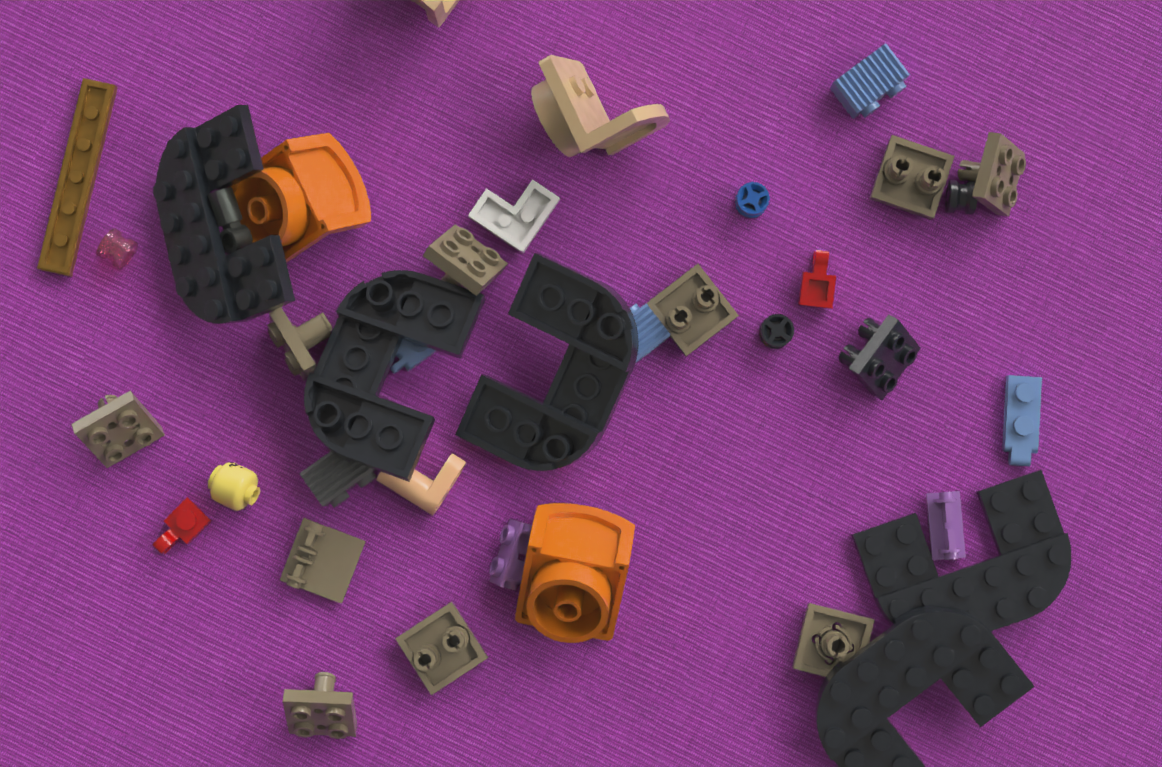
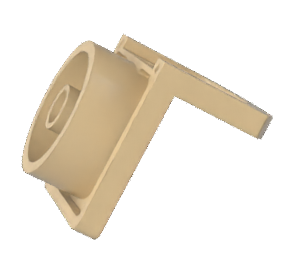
M549 55L539 61L546 80L532 87V101L546 133L555 146L568 157H573L580 152L586 153L593 148L606 149L608 155H614L666 127L670 122V118L661 104L634 108L610 121L594 85L580 61L555 55Z

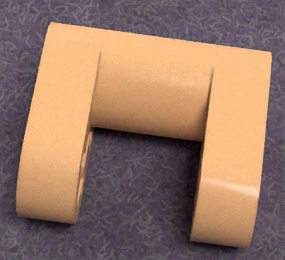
M452 453L434 481L417 470H414L410 482L383 472L379 473L376 480L433 516L461 474L466 462Z

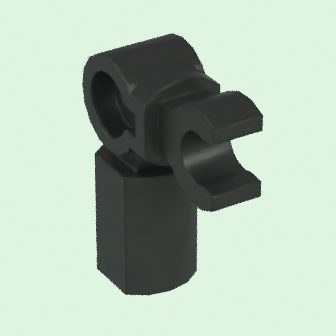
M232 187L208 194L218 227L222 226L223 228L220 235L225 256L252 244L253 238L249 228L240 223V220L243 218Z

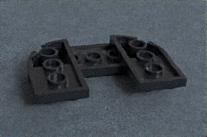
M236 105L195 128L184 127L167 142L159 162L156 183L153 187V195L157 202L168 259L176 284V292L196 316L214 324L246 322L295 301L280 235H269L225 256L220 230L208 198V194L229 188L264 170L248 105Z
M534 253L508 315L568 343L569 346L544 402L530 397L486 374L481 375L455 435L521 468L547 471L579 461L589 454L602 439L635 366L639 338L637 325L629 306L613 288L602 281H596L540 253Z
M394 270L381 273L382 276L367 283L362 281L340 303L336 311L338 319L314 374L309 372L304 391V406L314 433L334 455L349 463L353 461L410 482L434 425L435 418L423 412L378 397L402 339L461 359L486 299L484 294L479 293L476 296L466 288L422 273Z
M1037 470L976 491L999 556L938 576L916 513L851 534L873 598L886 620L891 625H894L896 623L895 619L902 614L925 606L957 608L978 618L990 631L1033 617L1050 606L1066 584L1072 558L1068 533L1063 531L1042 470Z
M925 606L908 611L896 618L894 625L844 663L840 661L831 669L818 692L815 714L819 738L826 754L839 767H926L888 718L940 678L979 727H982L1035 686L994 634L978 618L957 608Z

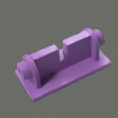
M960 491L926 493L932 559L949 560L965 558Z
M509 519L508 525L503 527L500 534L501 546L498 556L492 560L489 574L491 577L489 582L515 591L517 585H521L525 561L518 560L517 558L519 553L524 555L527 553L532 525Z

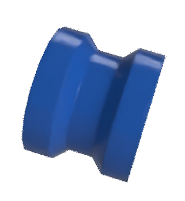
M757 182L744 184L739 189L735 198L736 210L745 218L759 217L769 205V192L765 186Z

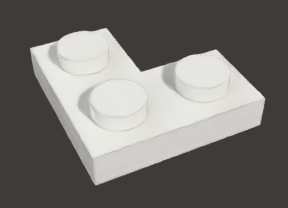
M533 179L515 206H512L486 188L468 217L523 254L560 201V198Z

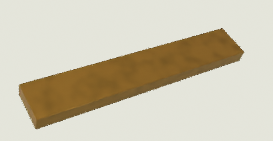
M86 78L82 80L37 266L39 270L69 277L73 275L118 87L116 85Z

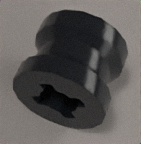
M957 180L948 181L945 194L946 213H954L957 210L964 211L965 214L969 215L975 213L977 200L972 197L976 182L969 181L967 184H959Z
M782 314L769 316L762 322L759 328L761 342L770 349L784 347L791 341L794 335L792 321Z

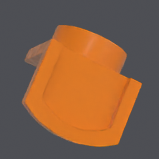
M330 133L286 139L261 157L263 171L231 186L243 218L240 220V223L249 228L253 238L252 243L269 235H280L286 263L329 234L361 228L371 222L370 202L363 180L348 153Z
M571 503L537 505L527 547L515 620L521 624L534 626L544 636L559 642L579 643L592 638L605 641L611 640L614 635L628 573L635 524L614 513L586 505Z

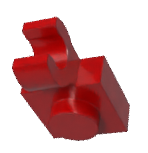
M814 251L812 273L802 272L799 306L833 309L836 276L827 275L829 251Z
M186 497L164 520L170 529L163 533L152 545L161 554H166L180 539L186 544H190L213 520L189 497Z

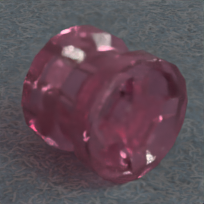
M113 228L101 240L96 255L102 259H110L112 265L121 270L134 256L138 243L132 239H125L122 237L121 231Z

